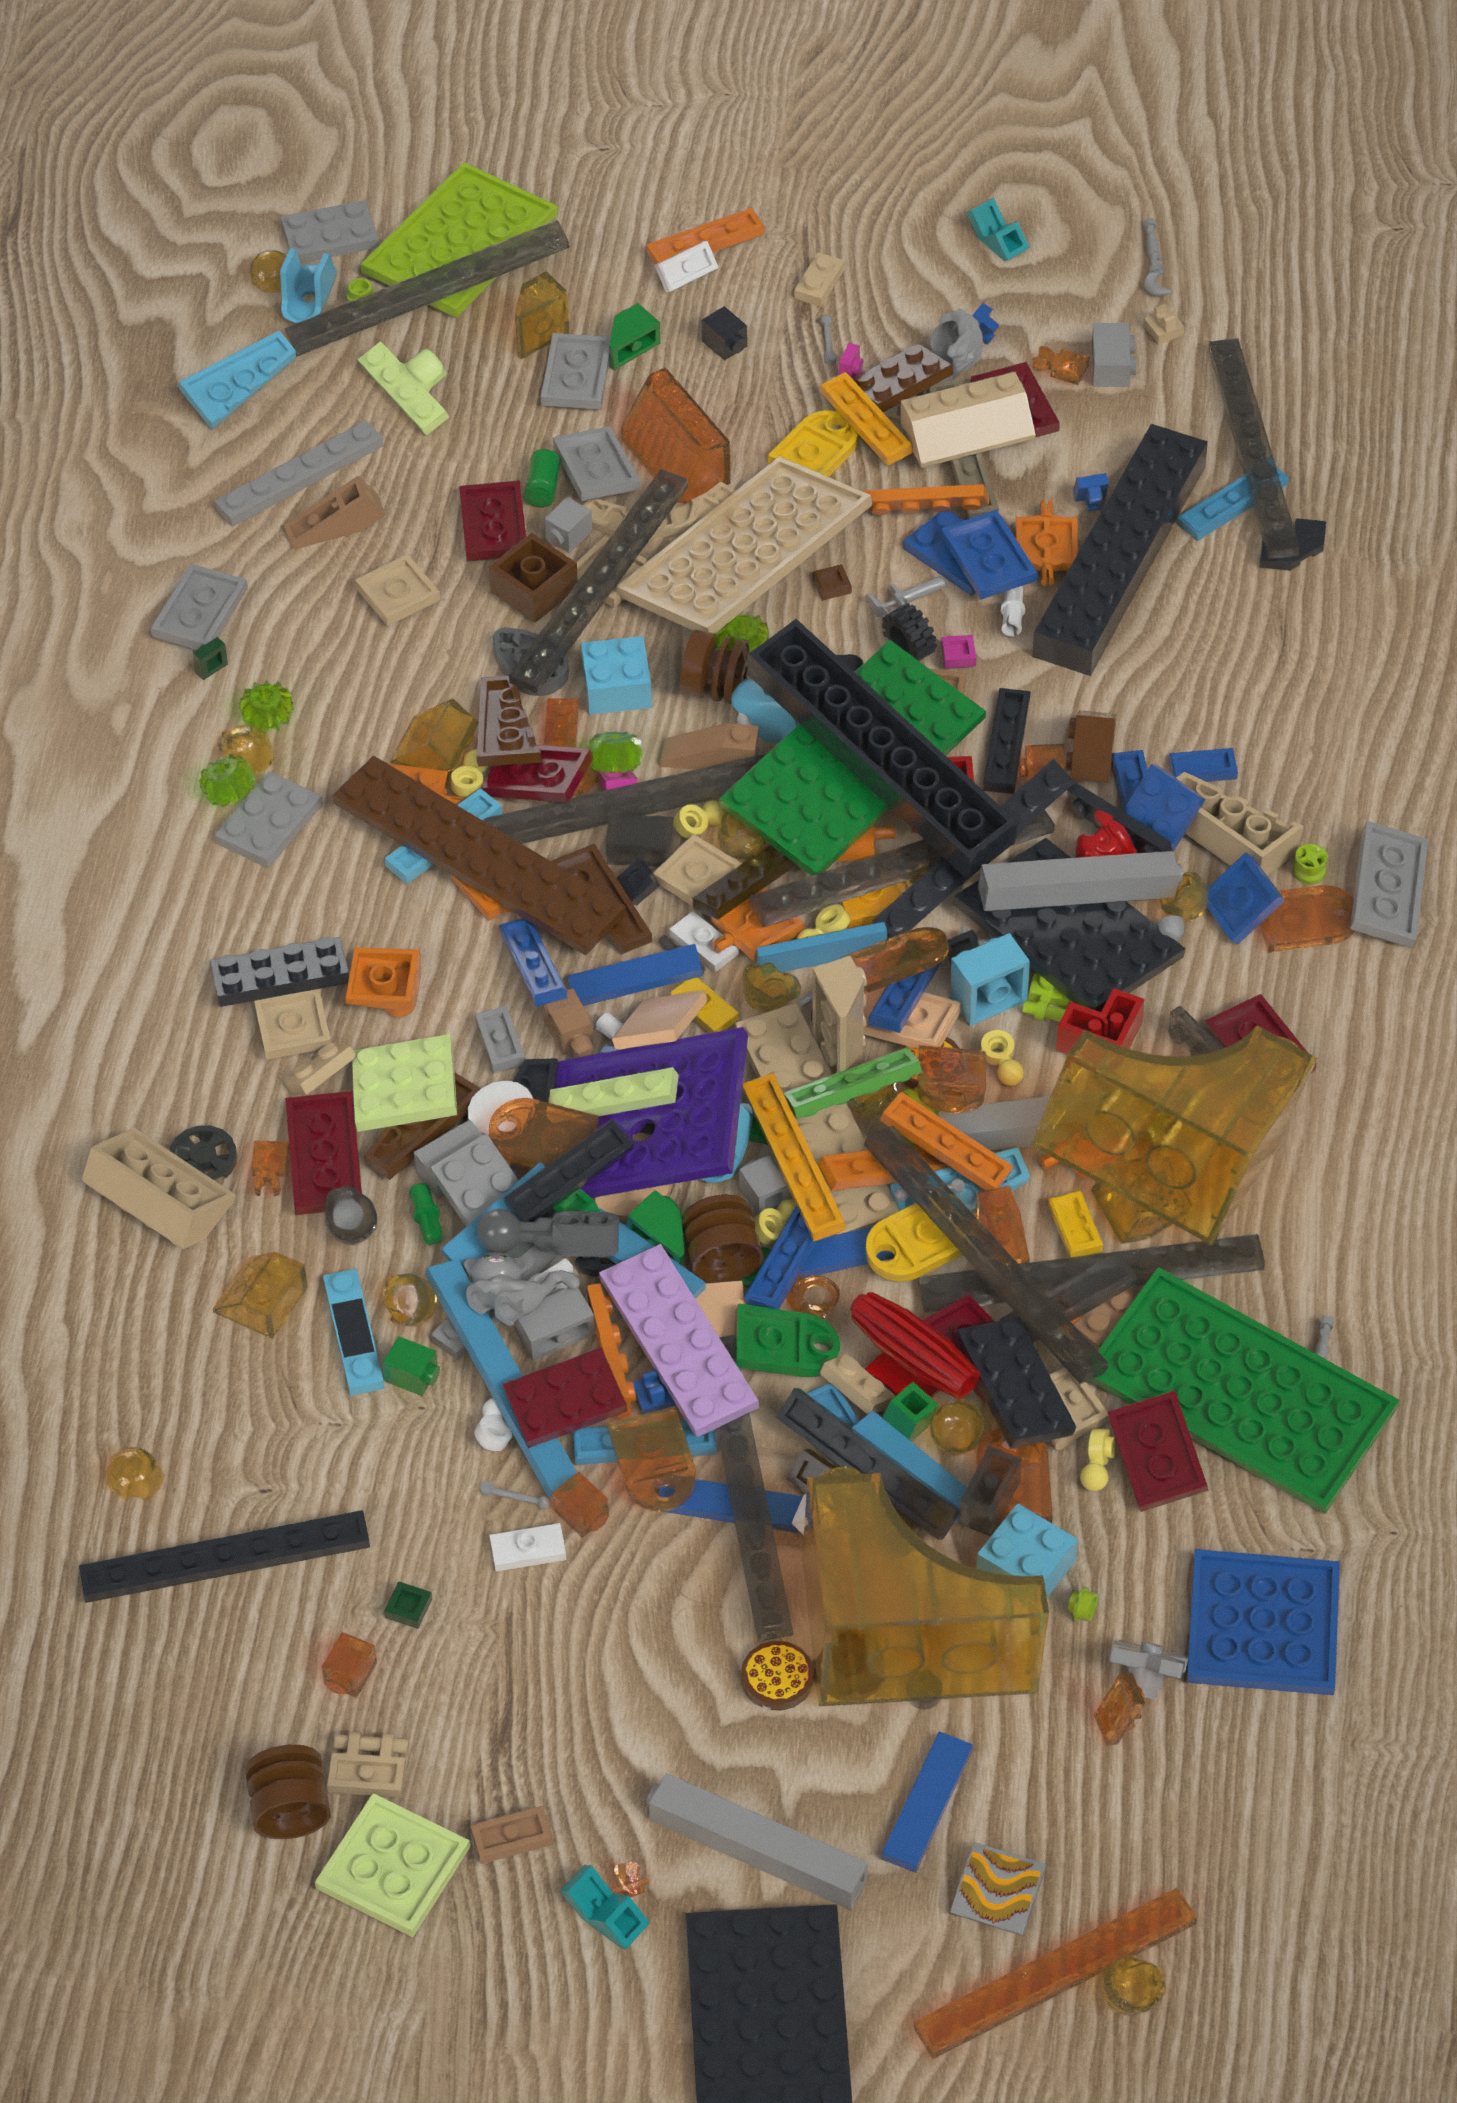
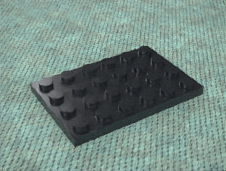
M1044 838L1006 863L1067 859L1071 857L1050 840ZM979 880L954 895L953 905L993 938H1000L1010 933L1029 959V967L1075 1004L1102 1012L1113 988L1131 993L1182 959L1185 954V947L1175 939L1163 935L1156 924L1127 901L984 911L978 890Z
M837 1904L686 1913L697 2103H852Z

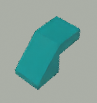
M994 198L988 199L966 212L978 239L1004 261H1008L1030 248L1018 221L1006 224Z
M584 1864L560 1890L581 1919L621 1949L626 1950L650 1924L629 1895L613 1893L592 1865Z

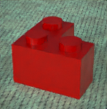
M1113 988L1102 1012L1070 1002L1057 1026L1056 1051L1117 1071L1122 1065L1143 1023L1145 999Z

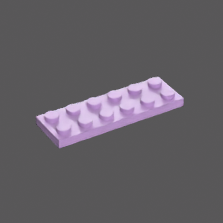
M661 1244L599 1272L601 1283L696 1438L759 1408L757 1397Z

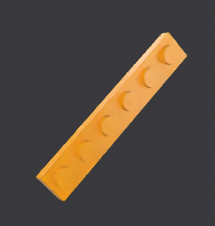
M774 1073L743 1083V1093L813 1241L815 1242L845 1231V1221Z

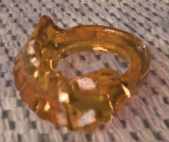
M798 1275L786 1299H788L787 1302L792 1310L826 1319L839 1302L840 1289L834 1281L827 1277L813 1275L803 1278L801 1275ZM811 1287H823L831 1293L832 1299L827 1303L811 1304L803 1296L806 1290Z

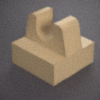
M1166 304L1154 307L1152 315L1144 318L1143 327L1158 345L1184 335V325L1170 308L1167 309Z

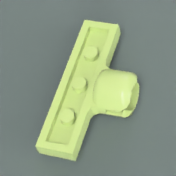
M380 341L358 359L367 373L426 436L449 418L444 408L429 393L447 374L441 361L429 349L420 351L407 363H402Z

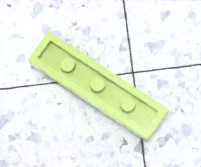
M672 1067L551 1089L547 1118L551 1124H558L675 1103L679 1075Z

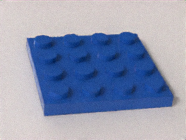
M1195 1549L1187 1683L1334 1695L1340 1561Z

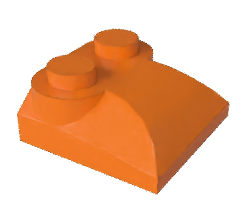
M355 947L345 998L346 1004L384 1008L386 1013L393 1017H404L412 1013L416 1007L421 979L420 949Z

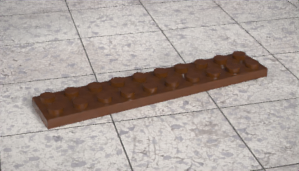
M374 755L332 795L335 805L585 956L626 915V906Z

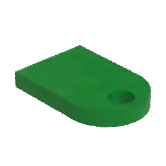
M738 1304L734 1362L738 1368L799 1377L821 1376L820 1371L824 1363L837 1358L839 1355L840 1339L837 1332L827 1321L818 1316ZM814 1344H824L830 1351H819L815 1348Z

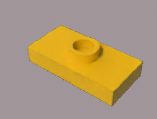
M698 977L686 980L670 992V995L705 991L707 1002L693 1020L708 1033L724 1031L739 1020V1013Z
M1081 1191L1048 1199V1207L1070 1260L1103 1251L1102 1240Z

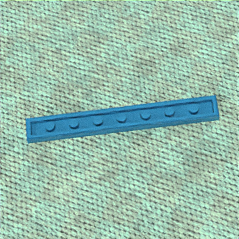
M459 1260L428 1267L425 1273L426 1278L548 1498L579 1489L582 1481L558 1438L528 1449L502 1385L523 1375L488 1312L481 1315L468 1306L466 1292L471 1282Z

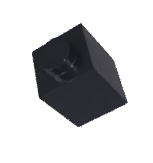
M725 306L701 320L702 342L724 360L748 347L747 325Z

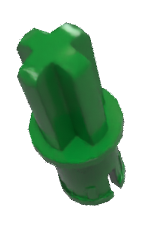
M426 1183L415 1184L409 1189V1196L415 1210L413 1214L414 1221L420 1225L425 1243L427 1245H438L442 1242L443 1237L439 1221L440 1209L434 1205L430 1186H427Z

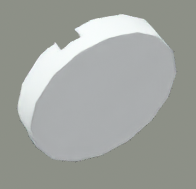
M512 1081L493 1082L481 1088L472 1097L468 1106V1119L473 1122L483 1135L487 1133L493 1142L509 1141L522 1135L528 1129L527 1125L531 1119L533 1121L536 1115L535 1102L529 1090L523 1085Z

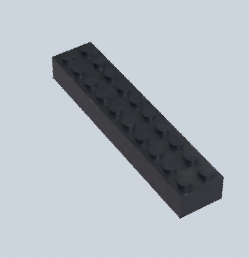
M1150 424L1034 631V658L1088 676L1092 675L1205 469L1208 441Z
M793 620L748 654V676L967 880L981 870V865L989 864L1015 843L1017 821L799 620Z

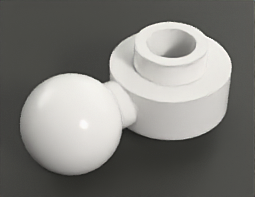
M491 1398L483 1406V1418L475 1428L474 1434L484 1449L501 1451L512 1438V1431L495 1400Z

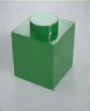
M400 1336L397 1337L382 1363L385 1382L423 1396L429 1385L433 1386L440 1373L436 1350Z
M912 1382L890 1401L883 1419L912 1442L929 1427L939 1404Z

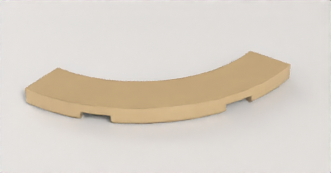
M720 481L704 494L691 499L687 505L673 508V506L647 508V512L631 511L627 507L612 504L599 498L586 500L582 505L591 510L592 529L630 538H661L683 534L737 490Z

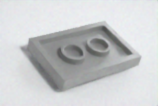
M366 200L281 216V225L288 248L297 249L300 263L322 259L324 253L334 257L375 249L379 246L378 236Z
M553 333L542 388L541 405L601 410L610 361L609 345L611 337Z
M610 426L553 437V448L559 455L560 462L581 501L639 490L640 480Z
M190 564L151 627L152 637L195 650L219 637L248 589L247 580Z
M268 771L214 834L215 843L269 869L323 805L322 796Z
M487 1133L432 1165L428 1170L466 1227L519 1181Z

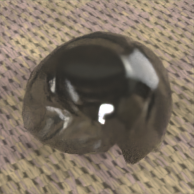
M343 1186L339 1189H332L327 1196L325 1225L329 1233L339 1243L359 1245L376 1232L378 1214L370 1198L360 1194L355 1188Z

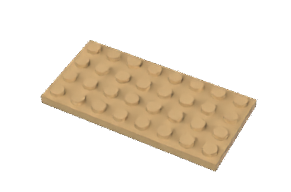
M778 457L616 586L617 593L620 595V598L688 629L716 633L871 507V495L787 459Z

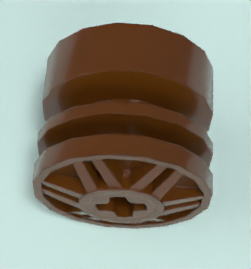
M694 630L690 635L683 657L680 675L681 693L704 698L710 686H712L714 701L719 702L724 697L727 704H732L733 691L738 684L748 678L749 641L738 639L735 643L733 637L727 636L723 640L720 649H718L716 633Z
M714 1195L695 1202L682 1215V1230L685 1243L688 1246V1256L692 1272L705 1283L739 1281L754 1273L762 1264L763 1252L759 1236L755 1232L756 1225L752 1218V1209L747 1200L737 1195Z
M287 1744L261 1751L248 1760L244 1768L248 1793L252 1798L250 1807L254 1831L263 1837L271 1839H293L314 1833L327 1824L331 1814L327 1790L323 1786L325 1778L321 1754L317 1750L305 1745Z

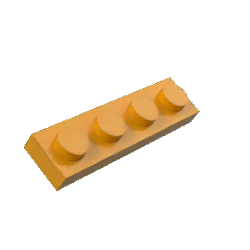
M846 372L821 384V394L887 466L913 453L912 443Z

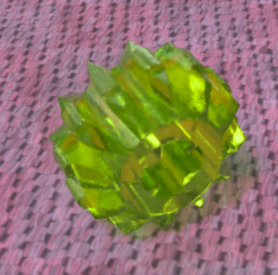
M748 611L745 615L738 614L717 632L718 648L720 649L725 637L730 636L734 638L735 643L738 639L748 640L750 652L769 639L767 623L762 622L760 615L751 617Z
M268 680L262 685L254 682L252 689H244L243 697L240 698L239 702L245 725H250L253 731L263 728L265 733L270 728L279 731L281 724H289L290 716L293 715L294 711L293 701L291 700L288 688H283L280 682L270 685Z
M605 731L603 734L594 735L589 740L588 749L591 750L594 757L590 765L596 771L603 773L611 772L613 774L618 772L626 773L627 771L637 769L641 765L642 747L638 736L635 734Z
M232 754L223 759L219 756L217 761L209 762L208 768L201 771L202 777L199 779L200 788L212 805L220 804L222 807L227 806L229 803L236 804L239 799H246V793L254 790L253 783L256 781L254 772L242 756L234 757Z

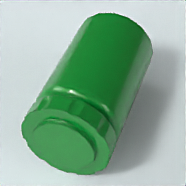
M539 449L531 455L524 499L533 507L544 508L552 505L554 502L561 461L559 455L554 451Z

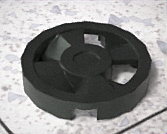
M211 1125L195 1126L184 1130L175 1137L169 1150L204 1174L205 1171L214 1167L216 1171L205 1174L214 1181L224 1174L225 1178H227L237 1164V1149L232 1137L223 1129ZM195 1135V1137L202 1139V1142L194 1144L189 1137ZM226 1141L230 1153L217 1156L215 1147Z

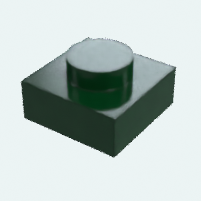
M218 637L207 644H203L193 652L195 672L202 680L207 679L228 665L225 643Z
M398 1581L384 1610L385 1618L419 1629L431 1604L432 1592Z

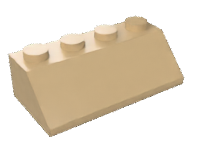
M1016 372L901 401L900 426L905 437L912 443L913 453L921 468L1032 440L1036 436L1026 391Z
M851 956L813 968V1037L832 1075L862 1064L863 1047H866V1040L863 1034V1027H866V1018L863 1013V1007L867 1006L864 994V986H867V979L862 967H856Z
M132 1128L92 1146L82 1177V1181L93 1188L95 1192L105 1196L117 1204L123 1211L129 1212L144 1222L147 1227L156 1230L182 1249L206 1239L236 1198L234 1193L136 1128Z

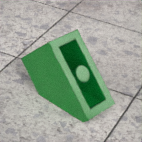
M639 303L622 310L614 316L609 345L610 367L613 370L661 344L660 322Z
M654 1190L628 1215L626 1227L653 1246L661 1244L667 1255L682 1265L684 1242L681 1210L672 1198L663 1196Z

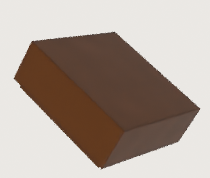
M842 564L813 571V581L822 601L852 593V585Z

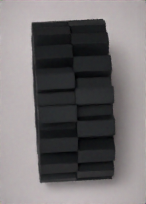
M906 603L883 617L882 628L885 629L883 634L884 637H888L889 640L912 657L921 661L935 652L937 648L935 642L937 639L936 636L932 635L934 629L927 624L929 622L927 617H922L923 612L920 609L916 610V606L913 604L910 606L909 603Z

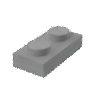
M504 1006L476 1013L475 1021L493 1073L521 1066L525 1060V1055L508 1007Z

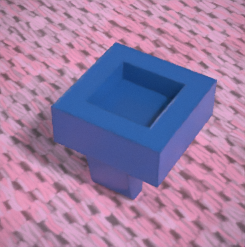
M982 303L972 316L979 323L983 343L989 344L995 337L994 332L998 329L999 324L990 317L993 309Z
M1103 473L1076 478L1073 488L1075 502L1085 501L1088 512L1100 510V503L1103 502L1102 498L1106 496L1109 485L1107 474Z
M656 1370L642 1374V1379L633 1382L636 1402L643 1418L676 1408L674 1400Z

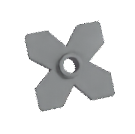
M1118 1640L1116 1645L1113 1644L1111 1647L1108 1661L1129 1666L1125 1681L1129 1684L1128 1693L1146 1698H1156L1157 1690L1162 1689L1164 1676L1181 1678L1183 1673L1187 1671L1189 1657L1178 1653L1162 1651L1163 1646L1150 1642H1142L1140 1645Z

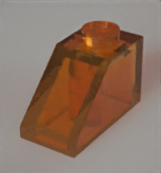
M1010 1186L977 1193L975 1217L996 1270L999 1271L1030 1263L1021 1214Z

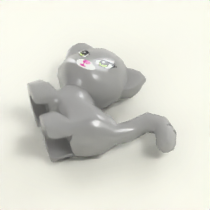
M497 1251L489 1252L480 1258H469L464 1262L466 1273L473 1279L466 1292L468 1306L481 1315L491 1309H495L496 1318L509 1326L513 1325L522 1316L540 1307L544 1297L552 1292L556 1284L563 1283L571 1289L579 1288L580 1280L573 1273L564 1270L549 1272L540 1284L535 1281L520 1280L528 1268L527 1259L521 1257L513 1258L506 1253Z

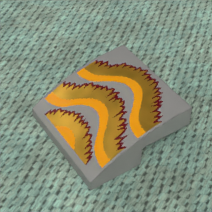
M974 1842L950 1913L1024 1936L1047 1865Z

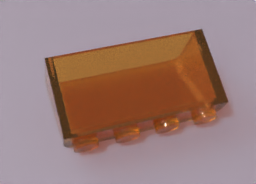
M666 367L650 374L622 423L621 438L624 444L675 502L690 503L691 499L704 494L720 481L726 485L731 484L729 439Z

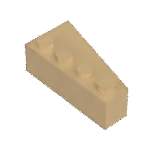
M1186 772L1177 777L1179 781L1206 799L1185 834L1230 866L1247 852L1255 858L1268 876L1296 854L1304 828L1303 825L1294 821L1291 825L1278 819L1279 814L1268 809L1265 813L1248 806V800L1239 796L1235 798L1221 794V788Z

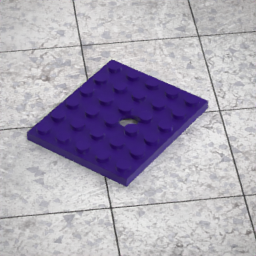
M740 1027L681 1038L673 1042L633 1047L559 1061L556 1088L673 1067L679 1075L675 1103L551 1124L545 1167L613 1119L633 1142L634 1150L580 1188L591 1198L732 1174L748 1034L745 1029ZM645 1123L655 1124L654 1133L644 1141L633 1140V1135L638 1134L643 1129Z

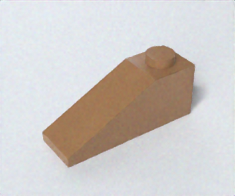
M357 476L286 523L284 527L291 546L294 549L360 532L386 514L378 494L364 480Z
M726 723L664 738L660 767L746 774L757 764L759 726Z

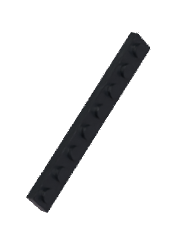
M1054 758L1001 805L1017 821L1016 835L1075 783ZM941 858L874 918L872 923H885L887 939L894 946L967 879L946 859Z
M360 1510L79 1565L85 1603L370 1548V1541L364 1512Z

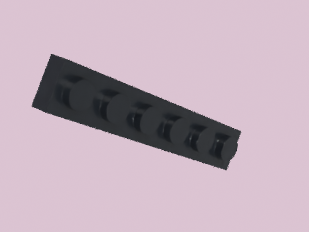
M800 1388L793 1389L777 1414V1419L937 1540L945 1538L962 1511L959 1507Z

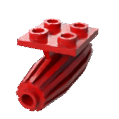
M868 1292L866 1295L861 1293L854 1299L850 1307L852 1321L882 1351L865 1370L875 1379L881 1381L891 1393L897 1396L914 1382L931 1398L942 1391L958 1400H962L974 1389L979 1380L980 1373L950 1340L908 1309L874 1292Z

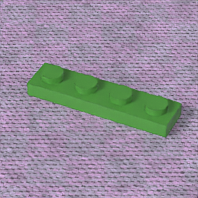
M909 1047L784 1092L783 1094L796 1119L810 1117L822 1109L833 1105L845 1104L849 1099L863 1094L875 1093L880 1088L895 1082H905L912 1076L922 1073L919 1060Z

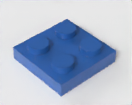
M1151 764L1123 812L1170 840L1174 852L1206 799L1157 764Z
M1247 852L1199 895L1230 940L1236 944L1245 939L1285 901L1255 858Z

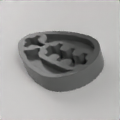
M505 627L494 633L493 648L496 662L504 676H513L519 691L528 695L544 696L558 691L565 685L569 677V663L567 654L561 647L547 638L522 629ZM532 659H534V665L536 667L535 669H533V662L531 661ZM543 667L545 668V674H546V676H547V677H545V678H544V671L541 669V668H543Z

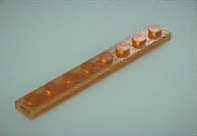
M1175 1888L914 2021V2030L932 2059H935L1196 1925L1197 1916L1179 1889Z

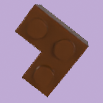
M1079 710L1076 718L1071 717L1068 739H1074L1073 752L1067 751L1065 771H1071L1070 777L1072 779L1109 783L1117 714Z

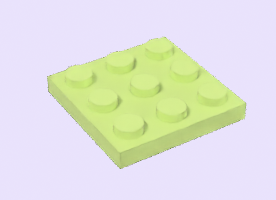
M450 1034L353 1050L356 1058L352 1060L354 1111L358 1132L457 1115L453 1043Z
M373 1793L316 1879L315 1887L317 1890L414 1937L470 1849V1840Z

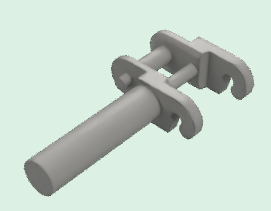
M939 576L903 592H900L895 584H890L888 589L890 594L893 593L894 600L884 604L880 600H876L871 593L866 594L865 597L866 602L870 603V608L876 617L881 616V619H883L885 615L895 610L888 611L887 607L895 604L899 608L903 604L942 589L946 585L943 577Z

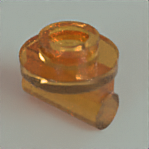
M636 1862L619 1863L616 1865L614 1872L620 1878L621 1885L613 1888L614 1894L622 1892L623 1895L633 1897L645 1893L644 1885L649 1884L650 1879L649 1877L639 1878L640 1867Z

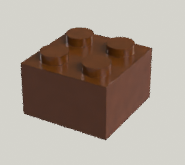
M530 533L489 566L491 593L535 623L578 589L577 563L533 533Z

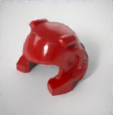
M1097 810L1094 814L1095 821L1100 826V829L1094 835L1081 834L1076 840L1075 858L1137 854V850L1134 848L1124 826L1114 821L1113 816Z

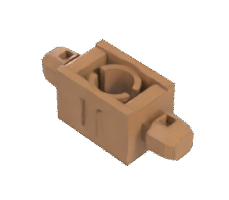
M574 989L566 991V999L544 1004L545 1017L543 1019L562 1055L573 1052L577 1058L590 1056L593 1052V1023Z

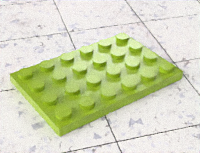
M463 162L361 263V273L457 318L559 215L558 206Z

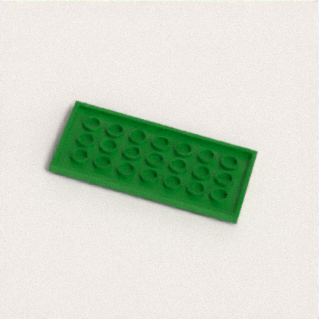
M888 640L855 671L859 677L945 756L986 718V710L891 640ZM801 724L797 725L719 798L720 807L815 879H818L891 809Z
M1159 1267L1083 1370V1378L1129 1404L1175 1390L1191 1439L1324 1514L1327 1513L1394 1415L1400 1401Z

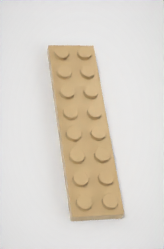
M797 1003L735 1023V1028L743 1027L748 1034L746 1055L757 1077L760 1078L774 1073L783 1093L832 1075ZM847 1103L833 1105L818 1111L813 1116L796 1119L817 1165L822 1156L870 1150ZM825 1179L846 1226L845 1231L834 1235L873 1227L879 1221L899 1212L887 1184L832 1191Z

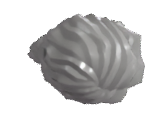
M958 309L953 313H944L940 318L939 325L935 328L930 338L933 353L952 364L954 374L941 382L950 381L953 377L968 371L980 360L982 354L983 337L979 323L972 315L962 309ZM928 389L922 391L921 393L925 394L928 391Z

